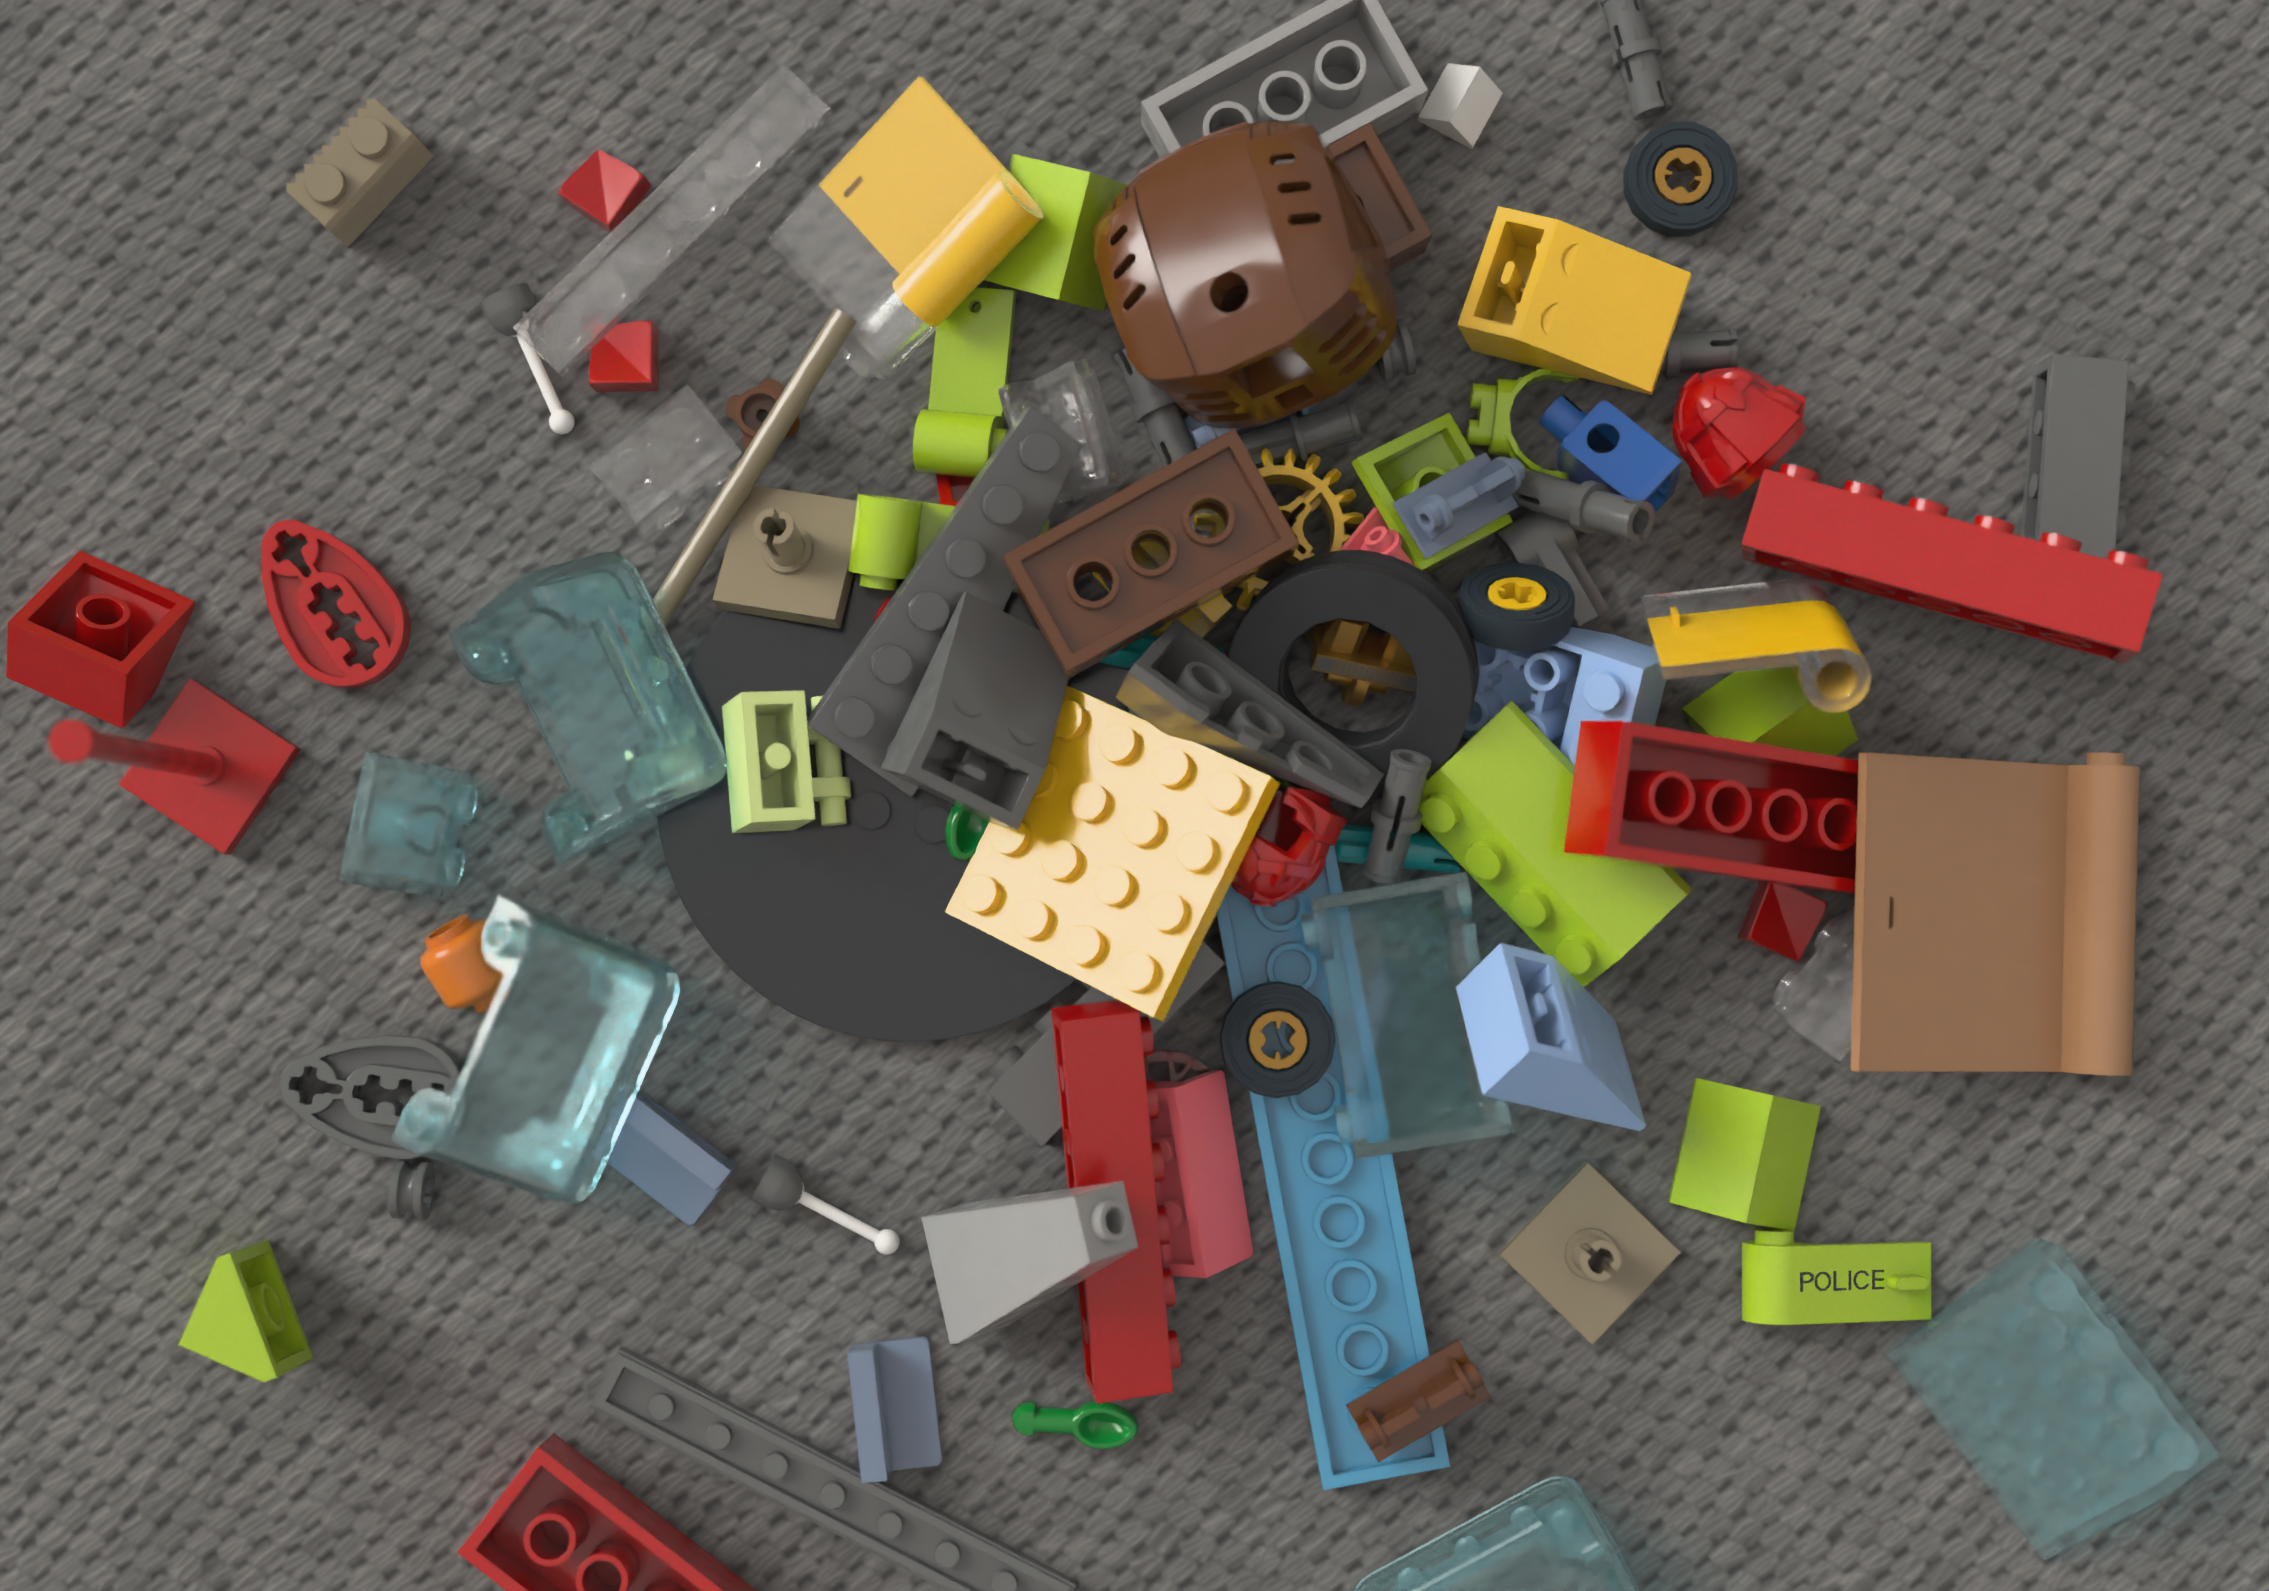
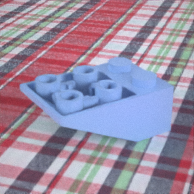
M1571 627L1569 633L1557 644L1540 650L1520 652L1501 650L1475 641L1478 656V684L1472 710L1462 735L1464 738L1469 739L1511 700L1574 766L1581 721H1627L1655 726L1670 667L1661 666L1656 648L1617 635Z
M1500 943L1456 987L1483 1096L1641 1131L1646 1127L1616 1020L1554 956Z

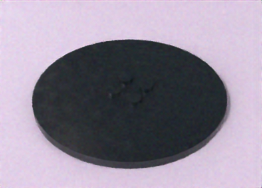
M854 573L840 629L727 611L702 641L684 670L670 702L661 733L656 764L655 799L659 834L666 863L679 897L695 926L714 952L737 976L762 996L788 1012L824 1028L856 1037L882 1041L925 1042L952 1039L985 1031L1019 1018L1046 1003L1075 982L1077 978L946 913L945 910L971 858L967 860L953 858L949 854L946 845V821L954 804L919 787L913 797H910L842 749L843 777L850 778L851 798L845 799L847 824L821 826L820 803L814 801L815 820L796 830L732 833L722 706L741 692L805 690L806 714L808 718L812 713L811 698L824 696L874 624L875 615L880 605L887 598L894 595L897 590H883L860 586V574ZM899 579L898 588L900 587L904 579ZM1012 592L1003 611L1040 630L1021 594ZM1099 661L1068 679L1067 686L1130 713L1129 708L1115 697L1131 669ZM809 744L812 778H817L815 745Z

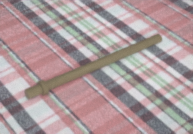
M835 307L641 619L634 617L627 629L631 632V635L614 660L613 665L635 677L653 646L656 648L662 646L667 638L662 633L857 323L856 320Z

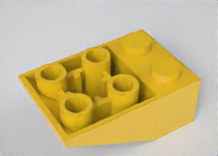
M1498 206L1457 326L1471 351L1652 395L1692 274L1561 220Z

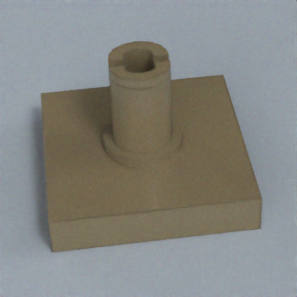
M754 485L733 520L712 599L719 610L840 629L854 576L853 572L848 571L857 501Z
M1584 1161L1497 1253L1593 1345L1681 1252L1596 1169Z

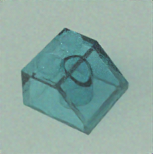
M365 751L339 881L430 897L447 898L449 886H458L464 869L465 852L463 849L457 848L462 823H471L476 810L478 791L477 787L470 786L472 773Z

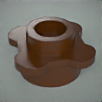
M763 380L759 387L751 388L742 395L732 396L726 404L727 416L737 422L743 433L741 443L745 449L748 448L763 422L757 419V414L763 410L769 414L784 390L783 386L776 380ZM799 417L796 418L785 437H793L798 432L800 427Z

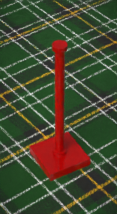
M189 678L148 741L94 731L88 723L75 719L59 722L54 726L49 735L50 751L62 762L79 764L92 759L130 766L118 785L221 853L227 855L232 854L301 751V748L198 680Z

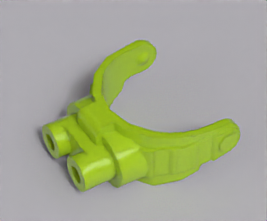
M1538 369L1531 371L1530 374L1524 377H1519L1517 380L1497 379L1495 386L1472 383L1469 408L1478 409L1477 420H1468L1466 442L1471 445L1488 446L1489 454L1505 456L1508 459L1516 458L1526 469L1546 473L1569 481L1568 473L1560 472L1559 470L1542 469V467L1533 463L1522 453L1511 433L1510 412L1515 397L1528 385L1544 380H1558L1564 383L1578 382L1579 377L1548 369Z

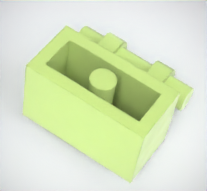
M805 690L741 692L722 706L732 833L796 830L815 820L814 801L820 803L821 826L847 824L845 799L851 798L850 778L843 777L841 749L807 726ZM823 696L811 698L812 711ZM809 744L815 745L817 778H812Z

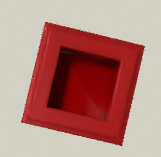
M598 149L563 183L557 194L565 204L617 237L651 188V184L646 176L636 169Z
M635 321L594 328L589 366V385L596 392L659 391V329L653 321Z
M1759 881L1737 939L1799 962L1829 902L1787 885Z

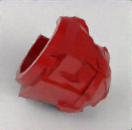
M1740 367L1713 369L1703 374L1697 372L1688 378L1678 390L1680 394L1674 407L1672 436L1680 456L1684 458L1691 470L1690 475L1703 498L1724 496L1732 500L1762 476L1764 469L1769 470L1803 435L1807 429L1802 422L1806 397L1792 392L1781 385L1775 387L1765 381L1762 376Z
M1287 787L1286 791L1277 790L1230 885L1237 893L1249 899L1250 904L1260 907H1277V903L1293 899L1312 886L1318 879L1326 864L1330 846H1335L1348 819L1330 805L1329 796L1312 790Z

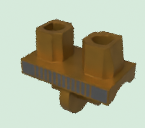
M1339 618L1316 624L1305 633L1306 641L1311 643V670L1324 672V682L1342 685L1341 700L1343 704L1359 707L1367 691L1385 695L1388 687L1416 692L1417 676L1411 657L1392 634L1386 631L1384 635L1367 631L1369 622Z

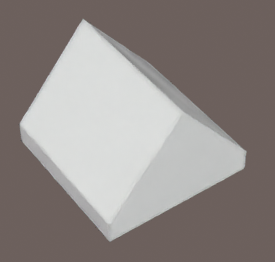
M1448 63L1417 120L1472 150L1503 93L1481 67Z

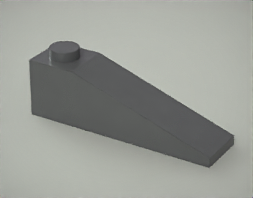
M1177 619L1167 627L1133 665L1115 697L1129 708L1132 715L1146 720L1168 736L1195 742L1246 766L1359 808L1365 805L1384 776L1381 771Z

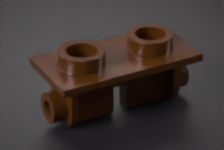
M1457 1339L1347 1403L1346 1407L1377 1461L1380 1462L1489 1399L1491 1396L1484 1386L1480 1374Z

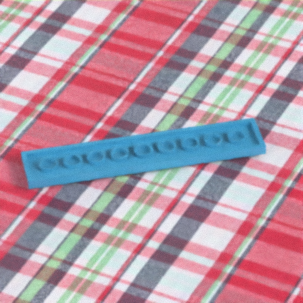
M1330 846L1326 856V864L1318 879L1312 886L1293 899L1277 903V907H1260L1250 904L1249 899L1237 893L1230 885L1216 913L1232 1003L1236 997L1255 985L1280 981L1301 986L1320 999L1333 1022L1336 1039L1330 1066L1318 1083L1299 1095L1281 1098L1263 1096L1249 1090L1323 1490L1450 1467L1443 1425L1378 1462L1346 1407L1347 1403L1430 1355L1335 846ZM1273 1021L1265 1025L1261 1030L1266 1038V1042L1261 1047V1050L1268 1057L1273 1058L1274 1051H1278L1281 1058L1289 1054L1293 1049L1288 1041L1293 1029L1286 1022L1281 1021L1280 1028L1278 1029Z

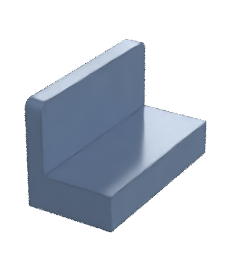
M641 1089L629 1091L613 1111L617 1116L594 1144L593 1152L685 1224L693 1225L739 1165Z
M925 1336L853 1344L847 1352L861 1484L888 1481L891 1471L938 1466L942 1462L943 1457L929 1339Z

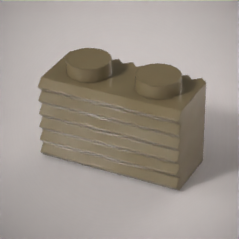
M366 99V108H357V117L348 118L349 127H340V136H331V145L322 146V155H313V164H304V173L295 174L296 183H287V193L347 247L356 240L434 157L422 142L376 99Z

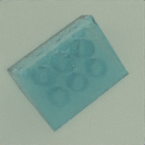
M2037 1237L1931 1317V1320L1924 1322L1885 1352L2032 1548L2044 1561L2167 1497L2220 1456L2061 1246Z

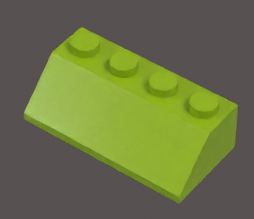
M1511 700L1455 750L1435 773L1425 780L1418 810L1423 815L1422 825L1545 954L1554 956L1585 987L1628 953L1689 894L1692 888L1672 868L1564 853L1575 766Z

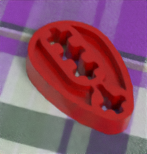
M283 520L272 525L265 533L261 543L262 582L267 606L277 633L293 661L311 678L339 688H361L384 679L399 665L410 641V615L400 593L387 577L364 555L337 537L296 520ZM290 535L299 541L307 540L308 543L302 547L301 553L305 558V563L311 570L310 576L297 563L289 559L281 561L280 556L287 550L283 542L287 536ZM323 587L334 592L342 590L344 595L337 600V606L340 611L352 618L360 616L361 622L355 626V632L360 639L370 644L378 642L379 648L372 654L376 661L372 668L361 663L353 665L351 659L358 653L355 645L343 637L334 638L333 633L340 628V625L332 614L325 611L317 613L315 608L322 602L318 592Z

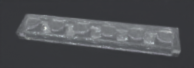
M784 64L513 327L516 334L562 378L831 116L830 108Z

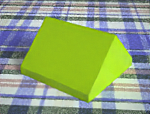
M1012 154L1008 171L1039 205L1044 218L984 280L1104 311L1106 298L1098 268L1095 266L1093 227L1127 184L1092 172Z
M1450 412L1351 462L1388 528L1397 531L1402 537L1401 548L1415 567L1425 573L1436 569L1513 522L1507 513L1425 559L1392 505L1398 499L1475 458Z
M1803 652L1789 653L1791 656L1802 661H1812ZM1786 653L1754 657L1680 709L1699 734L1830 756L1838 755L1858 740L1848 710L1826 712L1813 706L1805 697Z
M1695 1078L1668 1202L1747 1224L1795 1231L1821 1106Z
M268 1239L217 1257L178 1344L264 1383L313 1359Z

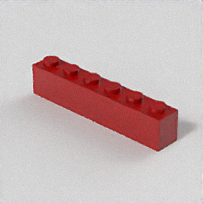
M1120 1000L1051 1008L1067 1187L1070 1189L1123 1181L1138 1248L1077 1284L1085 1381L1097 1404L1173 1392L1171 1369L1181 1367V1353L1175 1329L1168 1330L1166 1308L1175 1306L1176 1296L1172 1272L1169 1267L1162 1268L1160 1245L1170 1243V1227L1165 1206H1157L1155 1183L1164 1181L1165 1171L1160 1144L1158 1142L1151 1143L1149 1119H1157L1159 1117V1102L1155 1082L1153 1079L1146 1080L1144 1056L1153 1054V1035L1148 1016H1140L1138 1009Z

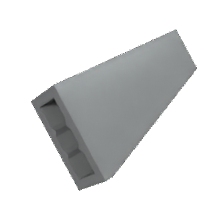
M1123 1181L971 1202L921 1217L950 1344H958L1008 1326L1138 1248Z

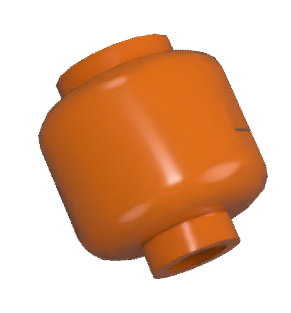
M464 914L442 925L424 939L428 948L421 956V967L448 1008L462 1009L472 1005L477 1013H482L499 1004L510 995L506 984L517 972L518 964L490 920L477 919L472 921L468 914Z

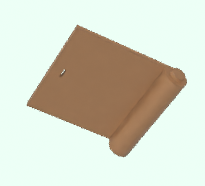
M1859 753L1851 1071L2066 1072L2109 1076L2133 1075L2140 767L2127 766L2125 753H2086V765H2056Z

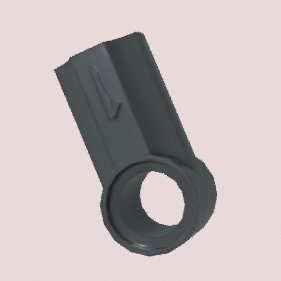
M1532 511L1495 533L1496 542L1504 558L1512 557L1507 563L1516 562L1537 565L1556 572L1569 582L1575 595V609L1571 627L1579 628L1610 610L1577 554L1579 544L1569 521Z

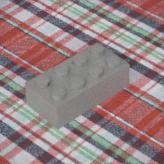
M1327 0L1141 101V125L1160 158L1190 142L1244 121L1248 123L1283 121L1312 124L1329 146L1369 123L1378 136L1419 114L1426 99L1428 88L1378 0ZM1295 159L1278 160L1274 164L1291 163Z

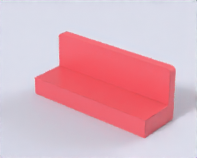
M1210 1070L1182 1082H1155L1159 1102V1117L1157 1119H1149L1151 1143L1158 1142L1160 1144L1164 1161V1181L1156 1182L1155 1190L1157 1206H1165L1170 1227V1243L1160 1245L1162 1268L1169 1267L1172 1276L1208 1278L1253 1255L1225 1074L1222 1070Z

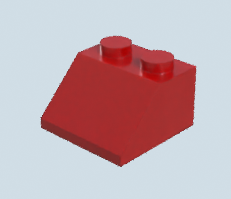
M80 550L8 621L6 678L123 729L155 694L195 607V601Z

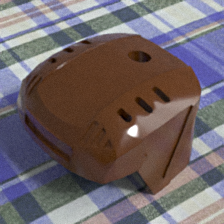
M1244 121L1190 142L1137 172L1138 176L1117 195L1093 227L1095 266L1098 268L1105 298L1114 322L1129 353L1127 354L1128 359L1147 381L1162 389L1185 412L1203 426L1246 428L1274 422L1336 395L1362 377L1384 355L1394 340L1397 329V311L1388 272L1391 270L1384 245L1330 148L1312 124L1283 121L1248 123ZM1295 159L1291 163L1274 164L1278 160ZM1311 187L1308 191L1283 193L1285 189ZM1322 218L1319 223L1293 225V222L1299 219ZM1135 259V262L1126 270V268H1127V267L1133 262V260ZM1247 285L1249 293L1243 307L1231 313L1222 312L1221 302L1227 291L1234 286ZM1145 290V293L1140 297V294ZM1351 318V320L1332 339H1330ZM1355 335H1357L1342 351H1340ZM1368 345V347L1353 362H1351ZM1245 367L1247 376L1240 369Z

